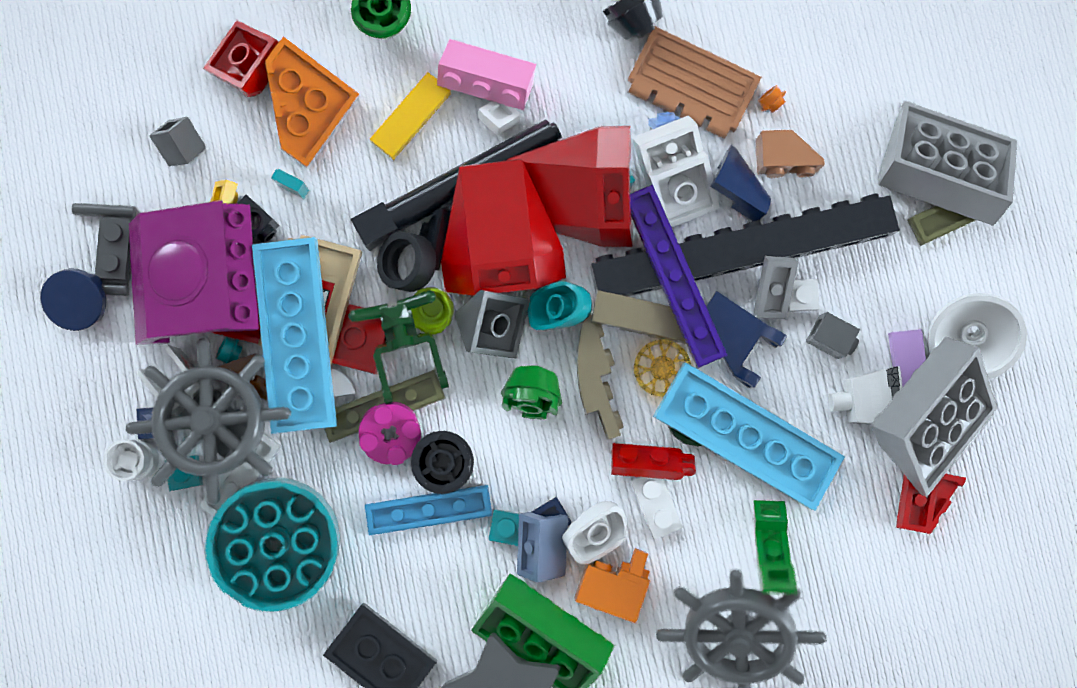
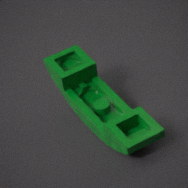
M754 500L755 549L762 593L797 594L795 568L791 563L787 534L788 518L785 501Z

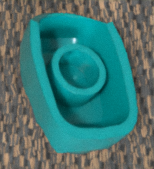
M569 282L549 284L535 291L529 298V324L535 330H555L572 327L584 321L592 311L590 293L585 288Z

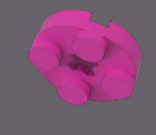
M393 401L388 404L375 405L364 414L359 425L358 433L361 449L369 458L381 464H402L412 456L413 449L421 439V428L416 414L411 408L399 402ZM391 426L396 427L395 433L398 437L396 439L391 438L390 440L385 439V434L381 432L382 429H389Z

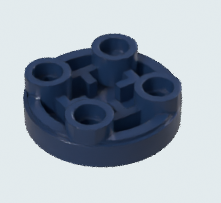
M74 268L64 269L51 275L42 286L40 301L43 311L50 321L58 327L70 331H79L89 328L103 318L106 309V295L102 287V281L96 274H90Z

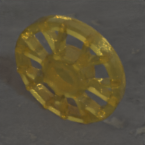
M665 339L654 340L641 348L636 355L633 368L634 376L639 386L645 392L653 396L664 397L667 387L671 385L668 379L673 375L676 376L678 371H675L674 363L685 361L691 365V361L687 352L679 344ZM659 345L662 356L654 358L650 347ZM662 345H668V346H667V348L664 350ZM670 346L679 351L673 360L666 356ZM648 350L649 355L644 354V352ZM681 354L684 359H678L679 355ZM641 356L652 361L650 368L639 365ZM650 372L654 378L647 384H644L640 376ZM657 380L664 381V392L655 391Z

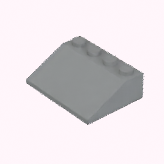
M904 100L882 162L878 185L994 226L1013 203L1017 139Z
M945 337L930 352L929 357L919 369L913 372L908 382L900 391L896 392L892 401L882 413L876 416L871 424L879 446L918 492L925 497L930 494L998 409L979 347Z

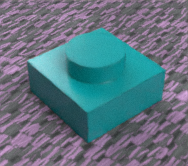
M199 455L189 456L195 460L200 461ZM178 468L167 479L169 491L204 485L202 476L189 474Z
M494 509L488 541L518 546L519 513Z

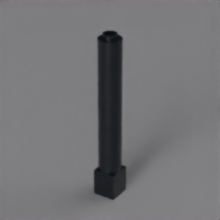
M545 119L387 204L381 202L350 220L368 251H371L382 245L384 240L391 234L402 231L432 215L435 210L451 205L460 166L507 161L508 158L558 141L562 138L561 132L555 122L549 123Z

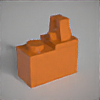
M635 548L630 563L623 561L621 567H617L616 572L612 571V565L600 560H596L594 564H586L574 597L575 602L636 624L650 583L648 579L650 571L644 569L648 553Z

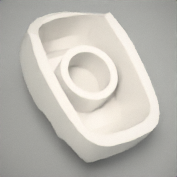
M612 501L599 502L584 511L576 521L571 523L570 527L562 535V540L577 563L589 564L610 553L627 539L626 516L617 503Z

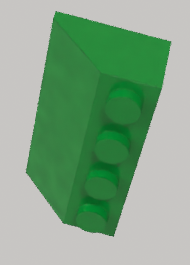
M511 573L501 584L471 629L473 633L486 642L491 633H495L516 656L526 661L559 665L560 670L551 686L552 688H589L603 673L615 647L614 644L605 639L601 634L596 633L580 622L575 616L567 613L549 598L544 597Z

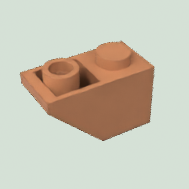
M762 130L756 138L757 174H766L767 178H780L788 173H796V176L801 178L812 177L825 165L824 158L793 130Z

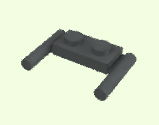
M73 203V215L103 217L100 218L95 274L102 281L105 295L128 296L130 293L129 281L131 270L129 223L137 215L136 207Z

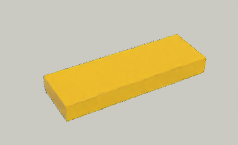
M427 72L371 136L370 141L392 160H395L452 94L451 90L438 86L437 79Z

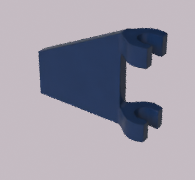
M716 291L706 307L728 355L723 359L732 375L740 383L748 388H755L761 377L743 367L744 361L760 337L771 346L777 348V346L781 347L788 336L778 329L767 325Z

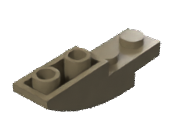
M590 314L583 321L577 348L578 387L585 415L597 411L606 439L610 440L621 436L619 429L624 428L618 410L613 412L609 400L613 399L608 381L602 383L601 377L612 373L610 367L614 366L615 363L610 349L603 348L600 339L604 337L602 325L591 323L592 314Z

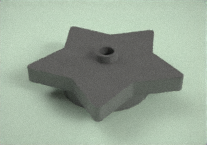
M491 633L476 668L444 683L441 688H551L560 667L554 664L526 661L516 656L495 633Z

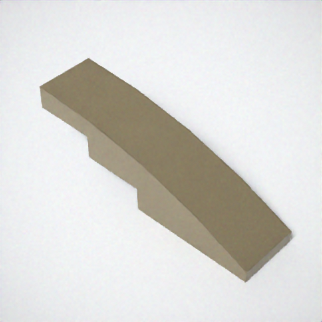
M599 290L596 292L591 323L620 328L619 330L648 335L647 337L686 344L670 306Z

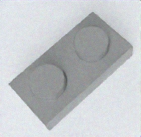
M765 256L753 311L757 318L786 319L799 263L795 258Z

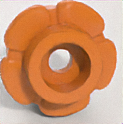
M777 85L766 91L758 99L762 106L761 110L763 112L769 110L771 113L778 110L786 102L783 98L786 91H781Z

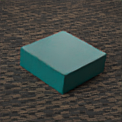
M276 169L271 177L278 186L305 199L309 192L308 187L302 180L280 169Z

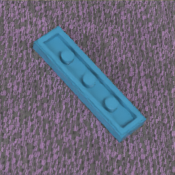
M488 485L458 489L448 494L432 493L365 504L369 536L493 516Z

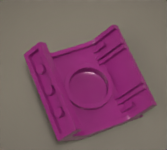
M223 200L149 211L139 213L129 223L135 345L170 343V337L198 333L255 331L259 329L252 250L251 210L249 204L223 203Z

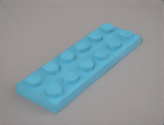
M315 237L252 244L263 358L265 360L268 408L287 407L291 411V416L286 420L270 421L271 434L336 427L337 421L318 240Z
M686 362L680 367L653 415L657 420L816 511L845 458L842 454Z

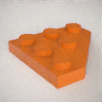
M283 36L265 60L281 150L307 167L359 93Z

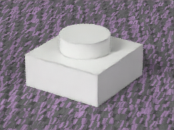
M491 101L479 109L478 118L499 136L520 123L521 114L514 107H508Z
M818 279L795 280L788 312L819 310Z

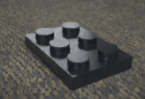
M364 602L323 654L326 659L363 688H418L438 661Z

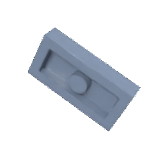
M531 512L519 513L517 575L536 583L565 576L567 548L562 540V535L568 529V516L561 514L543 517Z

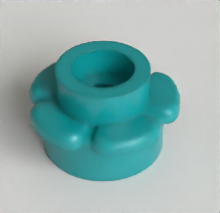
M226 336L217 351L215 359L222 361L223 364L237 360L242 351V347L238 345L239 339L233 340Z

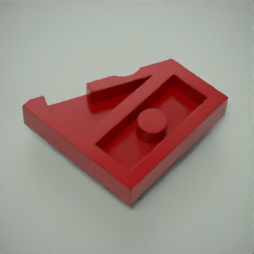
M945 474L930 494L925 497L918 492L904 475L896 528L931 534L939 523L940 515L946 512L952 502L949 499L958 486L963 487L966 477Z

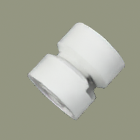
M145 440L116 441L106 449L103 455L105 472L117 481L146 479L156 471L159 465L157 449Z

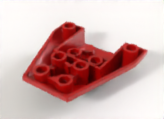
M598 126L508 158V160H523L556 233L600 247H633L629 165L631 160V126Z
M522 159L459 167L441 260L445 292L472 296L480 290L504 293L537 289L566 278L562 244Z

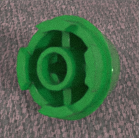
M352 0L351 16L356 27L364 34L378 39H390L398 35L407 25L411 15L410 0Z
M541 366L516 367L501 390L503 409L507 412L511 411V408L522 411L523 418L544 420L547 419V413L557 416L558 407L562 405L557 375Z

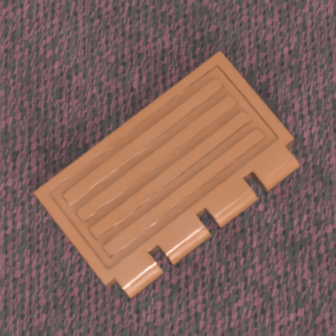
M654 26L655 29L651 31L628 77L627 82L632 83L628 93L646 102L651 93L656 95L652 103L653 105L667 112L674 113L677 107L680 106L683 108L679 116L680 118L690 116L699 127L707 119L710 123L706 130L724 139L729 130L735 133L762 77Z

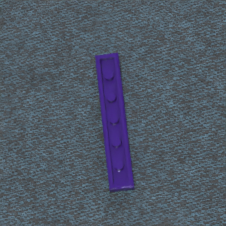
M653 184L630 193L631 218L697 369L728 356Z

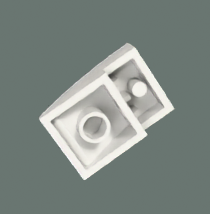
M690 116L680 118L632 137L646 186L653 184L671 227L720 209L716 190L710 187L713 175L709 158L703 151L698 125Z

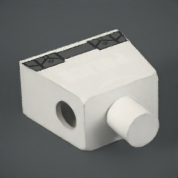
M900 366L843 380L844 392L829 393L828 404L830 411H846L848 423L871 425L876 416L882 413L892 401L896 392L903 388Z

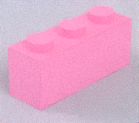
M449 39L438 64L437 85L504 104L508 107L524 110L533 86L536 64Z

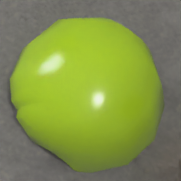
M425 287L418 290L414 295L432 290L436 294V300L411 310L415 326L424 333L429 332L431 335L439 334L452 323L455 313L454 303L446 292L436 287Z

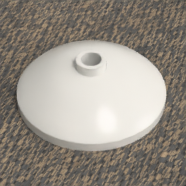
M989 293L967 294L952 300L936 314L928 331V348L931 352L945 337L979 347L988 378L992 379L1008 371L1022 356L1027 343V326L1019 310L1005 298ZM972 326L978 327L973 333L967 332Z

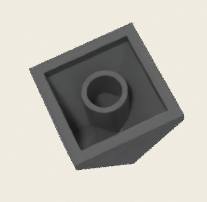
M480 290L454 314L466 351L516 359L530 299Z

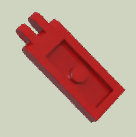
M612 443L611 475L681 480L684 476L696 474L695 456L683 453L679 448Z

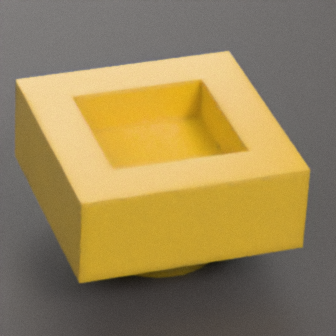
M230 180L216 181L210 202L223 200V203L237 204L238 192L236 190L238 183Z

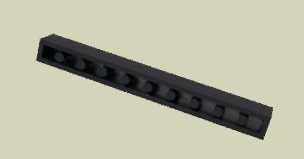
M876 193L860 198L861 202L850 204L849 200L834 203L831 205L832 209L821 211L820 207L806 209L802 211L801 216L791 218L790 214L779 215L772 218L773 222L762 224L761 220L752 221L744 224V229L732 231L731 227L718 229L713 232L714 236L703 238L702 234L685 237L684 242L679 243V246L694 280L699 281L763 266L765 256L799 258L890 237L900 231L891 196L879 198V194ZM642 247L625 251V256L614 258L613 254L603 255L595 258V263H591L590 272L595 293L599 290L629 297L662 289L647 252H643Z

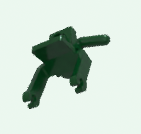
M432 290L397 300V305L388 307V303L354 309L349 313V319L352 322L381 318V326L387 342L377 345L373 356L381 381V390L385 404L392 403L393 397L382 361V353L428 342L441 389L449 387L445 370L443 371L435 337L429 332L417 334L411 311L434 302L436 294Z

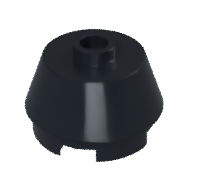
M618 0L614 5L612 4L603 10L608 20L606 24L625 40L635 35H638L639 38L647 35L655 29L653 24L663 17L660 0Z
M435 431L427 434L416 444L411 456V470L414 478L424 489L436 494H448L460 489L469 480L474 467V457L469 444L461 436L450 431Z

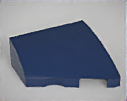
M731 144L718 166L719 170L710 187L732 200L731 208L751 221L760 220L768 212L771 197L737 148Z

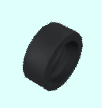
M399 231L391 234L384 240L378 252L377 272L381 281L389 288L415 292L425 287L434 275L436 252L431 242L424 236ZM409 244H412L415 251L414 267L411 273L402 280L398 272L399 257L402 251Z

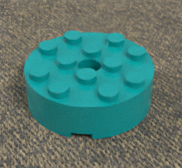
M288 478L258 480L244 486L229 497L212 518L205 541L207 566L219 589L224 594H228L231 598L241 603V606L263 612L291 609L312 598L331 575L340 547L339 526L336 516L326 499L307 484ZM271 536L279 539L282 543V549L280 551L270 550L266 546L265 540Z

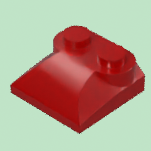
M236 20L203 69L238 89L244 96L255 97L269 83L265 60L279 41Z

